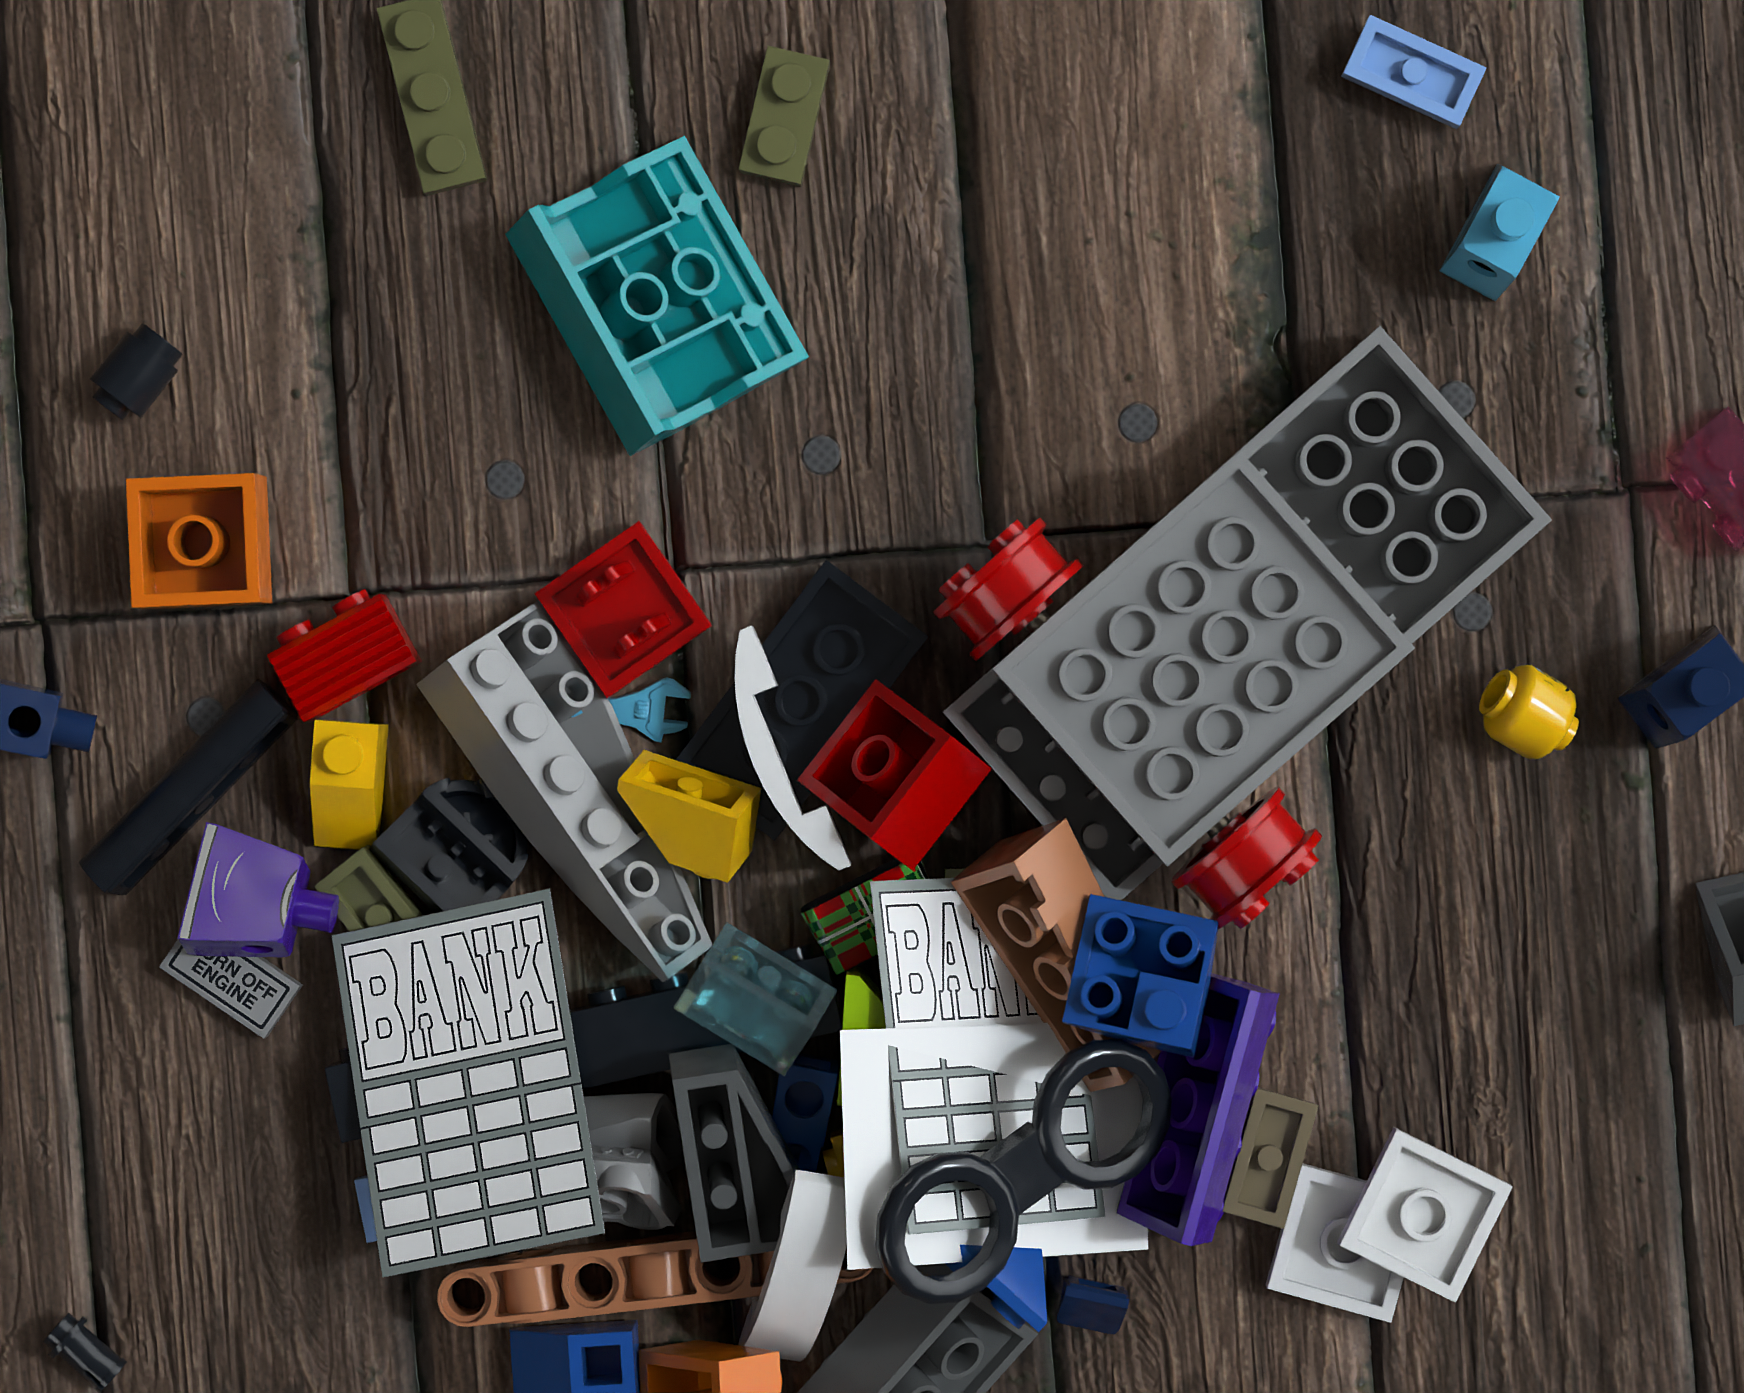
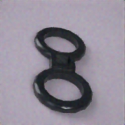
M1092 1040L1067 1052L1045 1075L1033 1103L1032 1123L1026 1122L980 1157L969 1152L937 1153L912 1165L890 1187L877 1215L875 1247L884 1274L904 1295L927 1304L957 1303L984 1290L1007 1264L1017 1242L1020 1214L1064 1182L1083 1190L1113 1188L1136 1177L1158 1154L1170 1127L1172 1096L1163 1069L1145 1049L1125 1040ZM1100 1068H1124L1138 1082L1143 1099L1141 1121L1133 1138L1119 1153L1102 1161L1084 1162L1075 1158L1066 1148L1061 1132L1062 1109L1070 1091L1084 1076ZM966 1180L976 1184L985 1194L990 1210L989 1232L980 1252L966 1266L950 1274L928 1275L918 1271L910 1262L905 1246L906 1223L915 1204L930 1189L947 1181Z

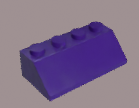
M1211 973L1208 998L1195 1058L1161 1051L1157 1064L1165 1072L1172 1096L1170 1127L1158 1154L1136 1177L1124 1182L1117 1214L1180 1244L1195 1246L1212 1242L1217 1222L1224 1213L1222 1211L1225 1204V1192L1233 1163L1241 1151L1242 1130L1249 1104L1259 1085V1068L1266 1042L1276 1023L1275 1009L1279 993L1245 981Z

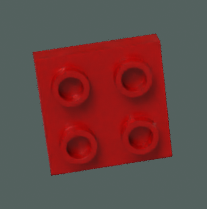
M641 521L633 524L534 593L606 698L612 697L713 627Z

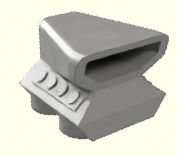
M658 1093L583 1096L603 1223L619 1222L626 1226L645 1230H658L666 1226H674L682 1207L666 1172L681 1165L684 1160V1152L677 1110L668 1096Z

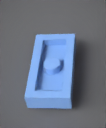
M1369 15L1341 77L1452 128L1458 129L1485 73L1486 67Z

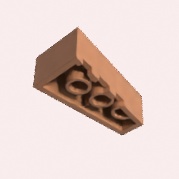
M1064 818L999 840L951 881V884L1043 1023L1049 1024L1066 1053L1092 1040L1113 1039L1062 1022L1090 894L1104 897L1067 819ZM1138 1046L1145 1049L1152 1058L1161 1052V1050ZM1107 1067L1100 1068L1084 1076L1082 1080L1089 1091L1093 1092L1124 1085L1133 1076L1124 1068Z

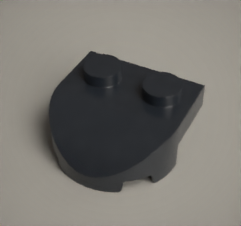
M446 778L427 787L419 795L418 799L373 842L369 849L434 913L499 900L517 879L529 855L527 854L526 836L495 798L482 778L477 781H450V778Z

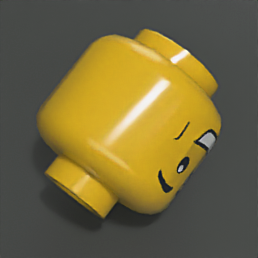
M1521 665L1511 671L1505 669L1497 673L1485 688L1479 704V710L1483 714L1484 729L1488 735L1527 759L1543 758L1554 749L1557 751L1563 750L1572 741L1578 729L1579 721L1574 716L1576 710L1575 694L1565 684L1532 665Z

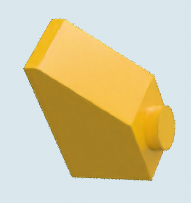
M327 719L314 720L310 772L314 846L360 850L368 844L371 846L380 836L389 724Z
M643 750L619 778L618 793L668 863L691 870L700 877L718 879L728 883L752 852L761 788L647 750Z

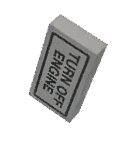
M179 940L176 941L159 966L263 1039L269 1036L303 986V984L263 957L189 955Z

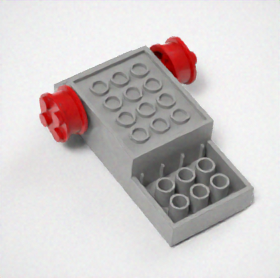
M1379 326L1052 616L1045 612V609L1054 602L1050 596L1077 573L1083 565L1078 559L1067 563L1044 537L1042 532L1047 524L1041 517L1027 529L1017 519L989 544L987 548L993 553L994 557L979 571L976 572L967 563L939 588V591L946 600L933 613L939 620L950 616L973 642L974 647L970 655L975 661L1010 631L1015 636L1025 627L1030 635L947 707L943 713L1043 826L1064 818L1067 819L1102 893L1107 898L1124 899L1162 864L1168 867L1207 833L1209 837L1201 845L1202 848L1173 876L1171 882L1177 889L1187 885L1210 910L1212 915L1209 919L1218 922V929L1231 921L1239 929H1242L1270 904L1263 896L1280 880L1287 882L1289 886L1292 885L1319 861L1311 850L1321 840L1322 835L1316 828L1305 832L1282 806L1281 801L1285 793L1279 786L1263 795L1242 813L1238 812L1230 819L1226 815L1413 651L1415 647L1412 643L1542 530L1552 519L1385 330Z

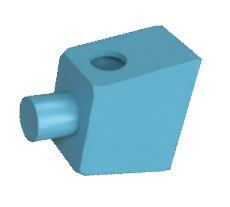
M1497 164L1439 271L1496 301L1516 279L1560 196ZM1473 261L1485 264L1486 266L1490 267L1494 272L1481 268Z

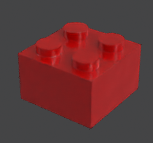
M875 679L797 781L913 871L992 768L953 736Z

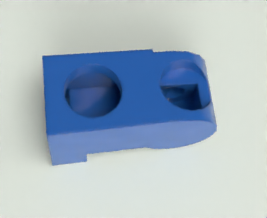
M785 1050L780 1066L772 1118L800 1170L816 1173L821 1147H824L840 1061Z

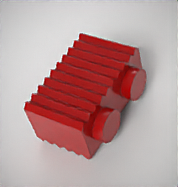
M366 589L361 590L332 606L337 616L336 618L317 628H314L309 619L293 626L276 637L281 647L267 654L303 722H312L422 662L387 595L378 594L370 598Z

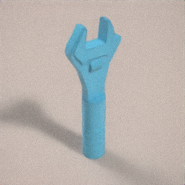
M663 678L639 691L608 698L620 724L636 728L653 741L661 743L664 734L676 733L688 726V722L664 719L666 696L691 698V692L674 679ZM580 710L572 717L582 714V710Z

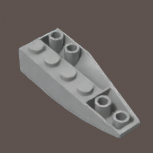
M539 600L447 659L416 684L486 786L530 843L611 933L662 982L671 978L713 947L681 868L668 863L617 791L619 778L635 759L612 704L601 691ZM580 710H582L583 713H581V714H579V715H577V716H575V717H572V716H574L576 713H578Z

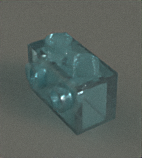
M726 922L674 1006V1009L785 1076L817 1027L837 989Z

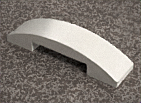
M751 625L739 631L735 657V694L739 721L752 764L775 808L796 835L821 859L837 870L851 866V861L828 805H823L803 814L755 698V695L774 688L778 684L755 628Z
M795 1169L781 1212L780 1236L758 1301L752 1300L739 1339L740 1346L779 1351L780 1359L799 1362L811 1350L827 1314L847 1247L844 1177Z

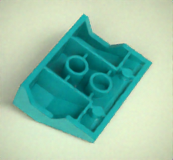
M685 136L620 166L591 187L550 206L537 205L528 209L505 234L629 456L685 429L809 358Z

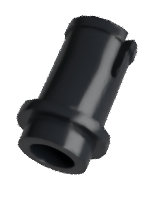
M68 1313L43 1340L52 1349L48 1355L53 1359L58 1354L100 1393L119 1373L127 1361L123 1357L120 1358L84 1326L87 1322L84 1316L77 1320Z

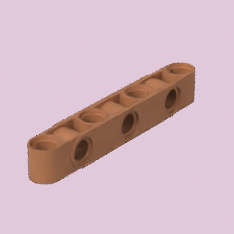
M696 1231L523 1251L522 1255L511 1253L496 1258L470 1260L458 1264L443 1279L438 1289L437 1303L440 1312L449 1322L457 1326L471 1327L497 1323H533L760 1296L774 1251L739 1256L740 1271L732 1278L718 1279L710 1274L705 1262L701 1263ZM590 1263L601 1264L611 1273L613 1279L612 1288L602 1294H594L587 1291L581 1285L579 1270L584 1265ZM842 1263L836 1284L863 1279L873 1268L847 1270V1264ZM462 1278H471L479 1282L485 1292V1303L475 1309L460 1305L453 1293L454 1283Z

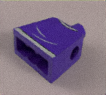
M206 822L177 939L187 954L194 956L288 957L292 953L298 927L329 933L333 931L338 914L339 896L307 889L310 870L302 856L223 826Z

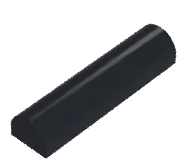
M256 679L79 861L82 869L104 893L127 895L298 720L297 716L299 714L262 680Z

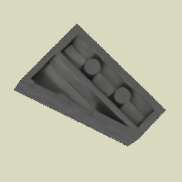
M733 1044L670 1053L672 1082L701 1263L775 1251L780 1236L781 1212L795 1169L800 1170L797 1162Z

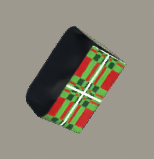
M895 858L800 908L802 917L836 975H841L878 956L870 881L929 879L922 861L912 871Z

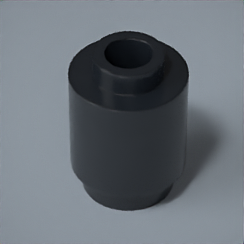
M142 323L133 335L128 331L92 375L90 380L99 386V389L92 397L121 420H124L130 411L139 418H142L178 372L174 365L183 354Z

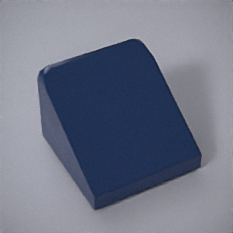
M1068 1275V1277H1064L1056 1315L1057 1322L1102 1333L1116 1334L1120 1330L1128 1309L1130 1299L1127 1290L1123 1286Z

